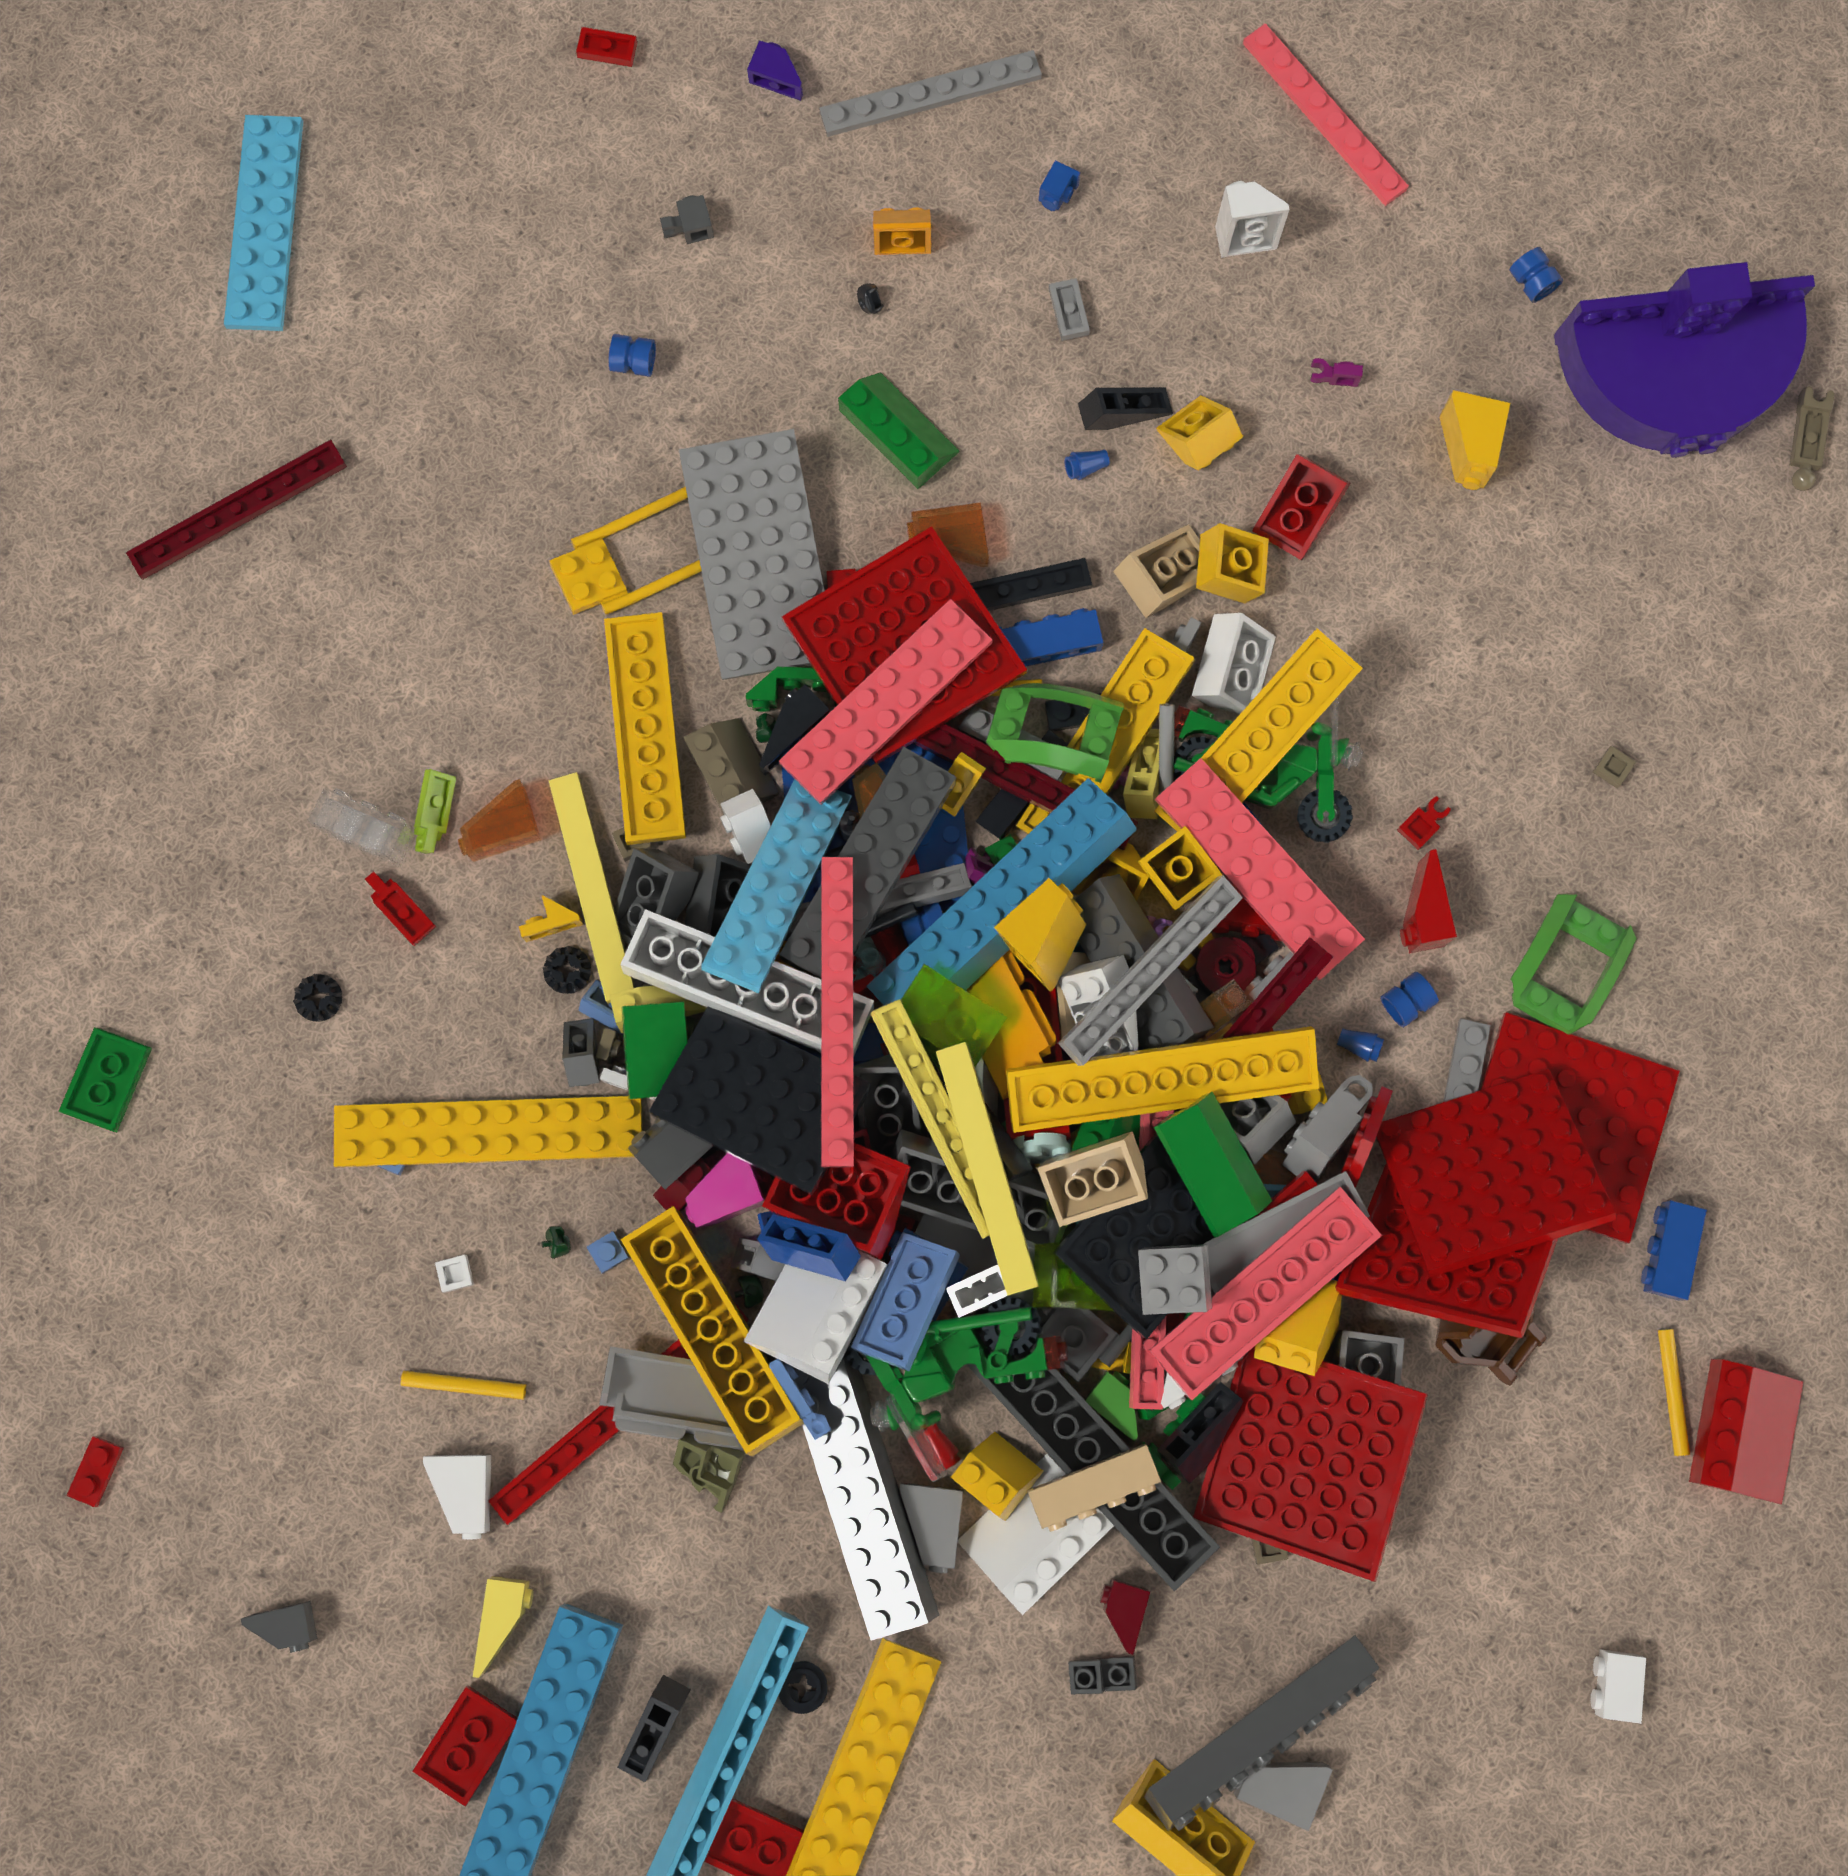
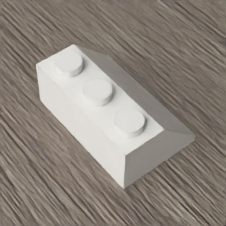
M1237 181L1227 185L1215 225L1221 258L1277 249L1290 210L1289 204L1256 182L1245 183L1244 181Z
M1243 613L1214 614L1192 696L1207 706L1241 714L1262 690L1276 636Z

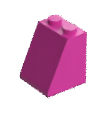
M727 1153L685 1198L688 1205L685 1207L687 1217L691 1223L695 1224L696 1228L713 1226L761 1207L773 1183V1179L770 1174Z

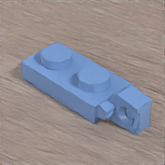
M779 1359L771 1362L769 1365L771 1371L814 1440L830 1432L831 1427L826 1416L814 1413L811 1409L815 1402L807 1389L804 1388L800 1391L794 1379L799 1376L793 1366L783 1363Z

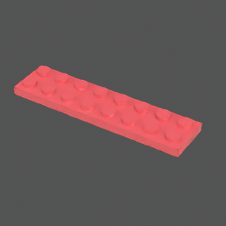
M950 599L779 760V764L822 805L992 644V639Z
M1201 758L1155 798V801L1180 829L1184 826L1188 828L1222 875L1225 876L1293 954L1310 937L1333 956L1331 961L1318 974L1316 978L1318 981L1365 940Z
M1338 1187L1212 1295V1309L1207 1312H1193L1149 1351L1187 1397L1193 1400L1382 1236L1381 1233L1341 1187Z

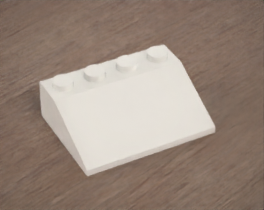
M858 1250L861 1257L846 1282L785 1264L744 1342L829 1384L869 1308L887 1268V1264Z
M1046 1454L1036 1464L1043 1470V1473L1031 1488L1064 1476L1066 1473ZM1027 1492L1006 1521L999 1518L991 1510H988L958 1539V1543L1023 1615L1114 1525L1096 1507L1097 1513L1090 1517L1079 1520L1078 1515L1066 1519L1068 1525L1051 1532L1048 1527L1042 1529Z

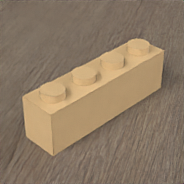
M1142 1444L1031 1488L1027 1492L1041 1528L1048 1527L1051 1532L1068 1525L1066 1519L1078 1515L1079 1520L1096 1514V1507L1106 1503L1109 1508L1125 1503L1127 1501L1125 1496L1137 1492L1138 1496L1156 1490L1154 1484L1161 1482L1147 1445Z

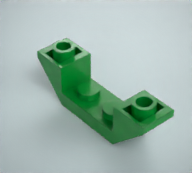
M777 666L746 693V703L754 711L769 712L770 708H777L778 686H783V689L792 691L794 688L800 689L806 684L816 692H828L813 668Z

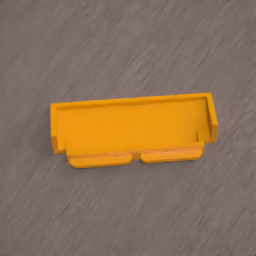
M1010 949L954 1001L1003 1100L1009 1098L1006 1069L1044 1064L1041 1058L1051 1054L1050 1047L1054 1046L1057 1041L1056 1035L1033 992L1030 990H1020L1019 986L1024 983L1025 978Z

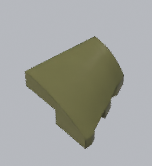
M685 1433L684 1437L678 1441L673 1465L681 1474L686 1475L691 1480L692 1485L698 1492L706 1488L718 1498V1503L713 1508L722 1513L736 1483L745 1453L738 1449L701 1444L695 1440L694 1434Z

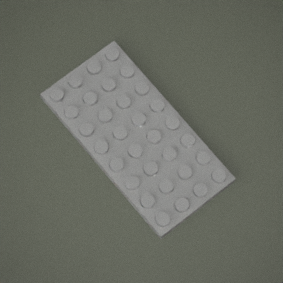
M794 429L679 449L722 680L771 672L777 666L798 667L809 665L810 662L781 617L824 591Z

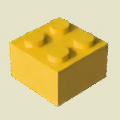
M1221 523L1200 534L1196 589L1244 604L1264 594L1269 539Z

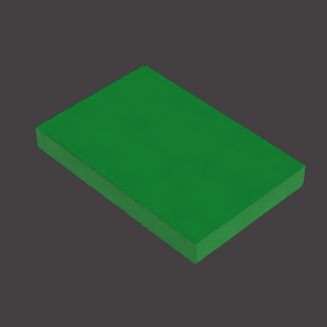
M684 1002L621 1007L628 1099L657 1097L687 1044Z
M94 1027L58 1112L117 1133L152 1048Z

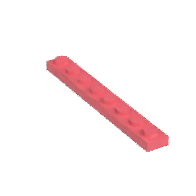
M1266 23L1244 38L1243 45L1385 206L1408 189L1409 185Z

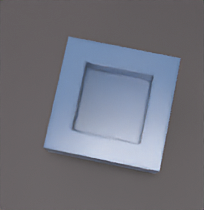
M614 1231L587 1246L602 1274L629 1258Z

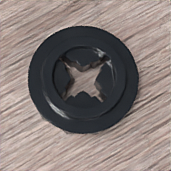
M571 946L556 948L550 955L546 956L543 967L544 978L554 991L562 994H572L581 990L588 983L591 976V964L586 954L580 949ZM568 957L570 966L579 969V971L569 972L565 982L564 974L554 969L564 967Z
M313 974L303 978L299 986L295 988L293 1002L297 1012L305 1019L321 1022L330 1019L338 1012L342 1004V991L339 984L328 975ZM318 988L321 994L329 995L320 999L318 1006H316L314 1001L307 999L315 994L314 990Z
M809 1661L793 1662L778 1697L781 1703L791 1712L797 1714L813 1712L822 1705L828 1691L827 1678L819 1666ZM804 1673L806 1674L807 1685L816 1688V1690L806 1691L802 1701H799L798 1689L794 1688V1686H789V1684L799 1683Z

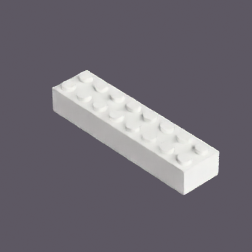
M645 909L620 964L623 974L705 1007L725 1012L752 1026L821 1053V979L774 961L760 992L756 993L701 970L702 963L715 939L714 936ZM854 992L853 1057L868 1024L871 1012L874 1009V1000Z

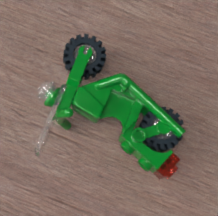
M1338 697L1328 707V725L1315 722L1312 724V730L1308 731L1306 735L1309 741H1318L1317 749L1312 746L1295 744L1245 799V801L1262 808H1274L1316 773V790L1310 792L1302 800L1298 807L1297 815L1299 828L1305 833L1306 837L1313 839L1315 842L1329 843L1343 836L1351 826L1350 824L1353 819L1352 806L1349 804L1346 796L1340 794V791L1334 790V769L1339 764L1344 765L1348 771L1351 766L1357 768L1364 753L1363 750L1359 749L1361 743H1351L1349 738L1338 739ZM1179 705L1177 711L1174 712V739L1183 743L1177 749L1174 756V772L1177 779L1215 743V740L1212 738L1208 739L1205 736L1192 737L1188 741H1184L1185 738L1193 734H1208L1218 739L1233 721L1225 720L1223 724L1214 720V714L1198 708L1194 712Z
M1013 1297L999 1299L995 1301L994 1305H990L989 1311L985 1314L931 1321L910 1371L905 1370L904 1375L899 1367L862 1354L851 1348L860 1325L846 1350L848 1353L846 1359L851 1361V1367L855 1370L858 1369L864 1375H877L883 1387L891 1394L886 1397L885 1403L882 1400H877L875 1407L871 1408L870 1416L873 1427L877 1426L880 1432H886L887 1428H891L894 1431L900 1427L923 1469L933 1482L946 1477L947 1473L923 1429L938 1423L941 1420V1413L934 1410L922 1415L918 1402H924L952 1391L955 1388L954 1379L957 1372L966 1364H975L981 1375L985 1379L994 1378L995 1384L1013 1382V1375L1025 1373L1026 1380L1045 1377V1370L1065 1368L1064 1361H1068L1066 1342H1061L1060 1336L1038 1338L1039 1333L1042 1332V1328H1040L1041 1317H1038L1037 1308L1032 1307L1028 1301ZM982 1328L985 1331V1341L990 1343L989 1346L994 1352L990 1354L988 1346H985L976 1329ZM1034 1344H1037L1032 1354L1024 1359L1015 1361L1014 1355L1023 1354L1031 1350Z

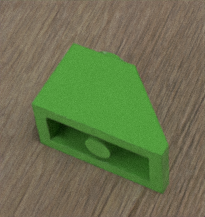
M1106 1371L1084 1400L1130 1439L1135 1441L1138 1437L1135 1409L1129 1408L1130 1389L1127 1386L1130 1381L1117 1371L1113 1375Z

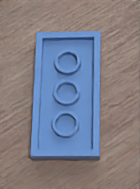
M902 1232L851 1348L862 1354L910 1371L960 1254L950 1248Z

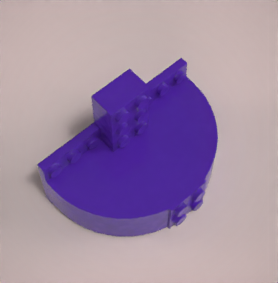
M1747 262L1688 268L1673 286L1664 292L1580 301L1554 334L1555 345L1558 346L1561 367L1567 384L1580 406L1597 424L1612 435L1630 444L1660 451L1661 455L1670 454L1672 458L1689 454V451L1699 450L1701 455L1716 452L1720 445L1743 431L1771 407L1793 380L1804 353L1807 335L1804 298L1815 287L1814 275L1750 282Z

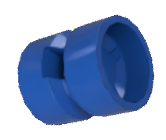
M1536 247L1525 253L1509 269L1518 284H1525L1523 291L1532 303H1536L1551 294L1563 282V278L1554 266L1548 267L1550 260L1541 247Z
M613 334L609 348V370L627 373L632 369L635 375L651 377L656 357L655 340L638 337L633 341L631 336Z
M938 902L922 906L918 916L900 923L908 947L943 915Z
M1416 971L1401 981V988L1394 986L1380 997L1384 1008L1393 1020L1403 1028L1418 1018V1011L1426 1012L1439 1002L1433 987Z

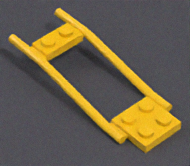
M686 486L602 527L570 539L575 550L549 560L550 567L573 615L600 604L605 615H608L702 572L700 561L697 560L628 593L603 540L618 531L687 499Z

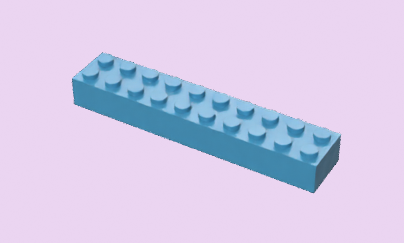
M1087 778L867 985V988L884 1006L900 999L914 1027L927 1023L931 1024L1009 950L994 928L1002 919L1048 878L1057 886L1063 883L1072 891L1130 837L1137 828L1128 814L1094 782Z
M566 1603L559 1606L459 1876L532 1875L623 1624Z

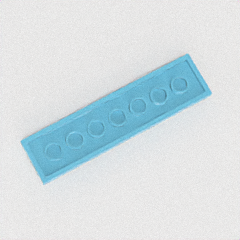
M245 115L224 317L226 329L283 331L303 132V120L301 117Z
M794 779L702 963V971L756 993L760 992L821 865V858L825 857L839 828L840 820L851 803V795L837 790L820 805Z

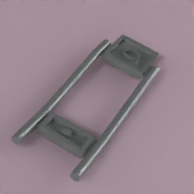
M1068 1269L1037 1307L1049 1317L1040 1327L1042 1332L1039 1333L1038 1338H1048L1049 1344H1054L1056 1353L1055 1363L1079 1382L1097 1358L1110 1368L1127 1347L1128 1343L1131 1342L1132 1327L1127 1325L1120 1335L1117 1334L1069 1294L1067 1290L1077 1279V1276Z

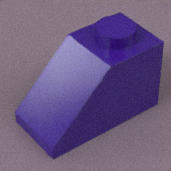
M759 40L747 68L749 83L801 101L803 97L802 82L786 49L776 43H766Z

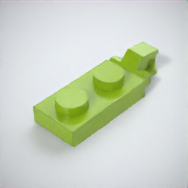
M433 769L425 770L414 824V834L418 835L416 837V852L423 854L434 853L436 841H440L442 834H446L456 783L455 776Z

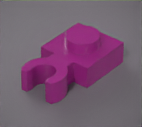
M973 847L970 848L965 857L967 875L973 884H976L995 866L989 863L990 857L987 853L981 856Z

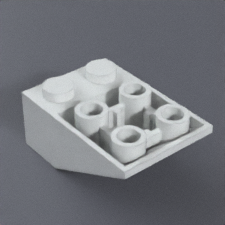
M1124 955L1082 964L1060 976L1058 982L1076 1024L1129 970ZM1136 1011L1092 1057L1138 1051Z

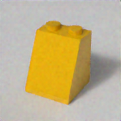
M1453 390L1441 411L1440 421L1455 482L1461 483L1466 489H1484L1498 465L1510 403Z
M1186 826L1138 861L1174 910H1177L1222 875Z
M1048 878L994 928L1013 955L1051 992L1055 988L1086 923L1080 915L1083 909L1073 899L1074 895L1063 883L1057 886Z
M1331 1279L1256 1344L1254 1358L1315 1376L1338 1332L1342 1295L1336 1292L1335 1286L1337 1281Z

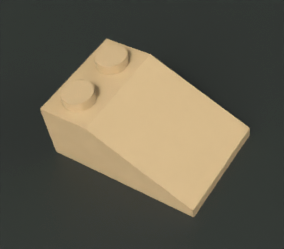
M1189 524L1130 553L1113 571L1145 618L1165 609L1196 589L1200 539Z

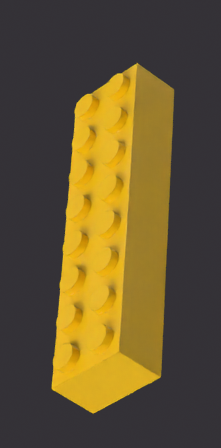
M673 1206L621 1239L623 1245L745 1453L749 1456H754L804 1424L769 1367L770 1362L765 1353L744 1342L750 1328L681 1212Z

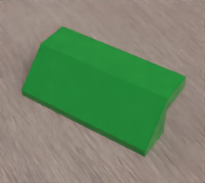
M1213 1092L1201 1096L1188 1108L1170 1114L1154 1127L1214 1238L1258 1215L1272 1202L1270 1195Z

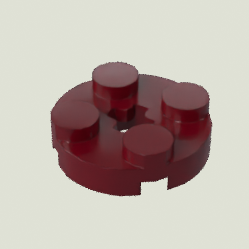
M1218 937L1207 942L1199 951L1194 970L1200 984L1208 992L1228 998L1242 993L1254 980L1256 975V959L1250 946L1236 937ZM1229 959L1233 963L1231 965L1233 972L1231 974L1228 972L1223 974L1219 971L1221 966L1218 962L1219 960L1226 962Z

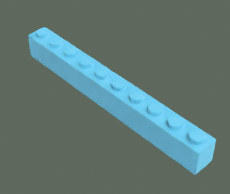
M768 1605L646 1876L698 1875L809 1628L794 1615Z

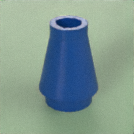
M1105 449L1100 451L1071 452L1070 456L1065 457L1064 460L1068 477L1070 479L1076 478L1077 480H1081L1109 466L1110 463Z
M1342 1028L1337 1045L1367 1062L1369 1060L1377 1062L1384 1039L1377 1037L1378 1034L1352 1031Z

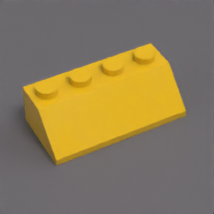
M1153 1759L1122 1800L1112 1822L1177 1876H1240L1255 1841L1214 1807L1209 1808L1205 1812L1201 1807L1194 1811L1196 1813L1194 1820L1183 1829L1178 1831L1174 1826L1167 1831L1145 1799L1148 1788L1170 1773L1157 1760Z

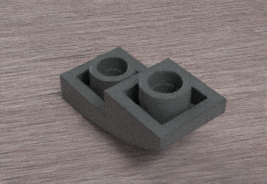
M1135 1656L1082 1659L1068 1662L1071 1695L1102 1694L1106 1691H1132L1137 1689Z

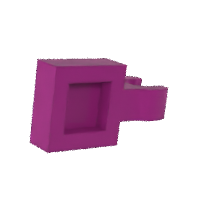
M1315 358L1311 363L1312 368H1319L1322 371L1320 374L1312 373L1310 381L1313 383L1329 382V385L1358 387L1363 376V365H1355L1350 361L1334 363L1333 367L1321 358Z

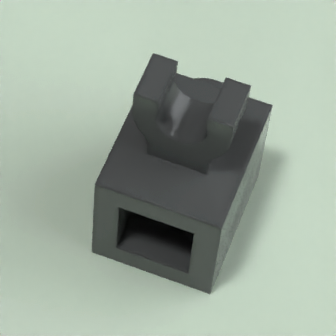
M690 195L680 201H676L679 216L660 218L664 238L673 237L681 232L684 233L686 244L714 238L704 195Z

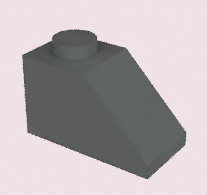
M594 1018L564 1022L562 1060L569 1087L588 1086L599 1083L600 1065L599 1060L596 1058L598 1049Z
M311 1601L241 1618L242 1626L277 1649L289 1647L290 1653L308 1649V1642L318 1639Z

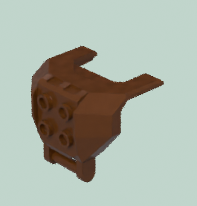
M1533 1308L1524 1333L1526 1340L1508 1364L1505 1363L1504 1359L1520 1339L1518 1337L1439 1319L1435 1346L1451 1363L1488 1367L1500 1381L1511 1386L1517 1379L1516 1373L1537 1346L1540 1347L1547 1338L1533 1322L1535 1313Z

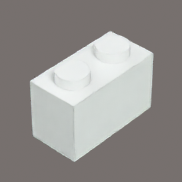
M751 789L720 803L725 814L720 817L726 832L732 831L734 838L729 840L737 856L743 855L747 864L754 861L771 827L761 801L754 790Z
M1600 1649L1599 1657L1596 1656L1593 1663L1594 1675L1598 1676L1597 1689H1593L1591 1693V1707L1595 1709V1715L1603 1719L1641 1724L1646 1668L1645 1657L1638 1654Z

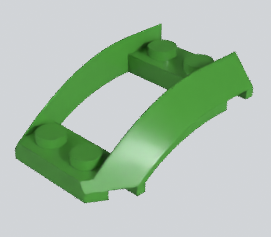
M1027 683L1002 688L986 743L993 751L996 749L1007 764H1011V762L1028 763L1058 769L1077 776L1080 773L1095 778L1096 782L1101 783L1110 761L1108 759L1124 704L1089 691L1053 684ZM1030 698L1057 700L1090 709L1079 750L1039 741L1018 740Z
M1557 894L1530 947L1510 980L1513 983L1514 992L1512 993L1514 1007L1549 1027L1561 1030L1569 1035L1592 1023L1622 971L1635 944L1636 936L1631 925L1624 929L1575 901L1577 895ZM1560 929L1610 957L1582 1008L1532 980Z

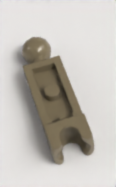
M1810 386L1804 388L1798 396L1797 417L1789 466L1799 467V470L1793 474L1792 485L1800 491L1809 490L1814 486L1816 476L1812 470L1818 471L1823 465L1829 416L1834 401V392L1831 390L1820 401L1814 399L1813 388Z

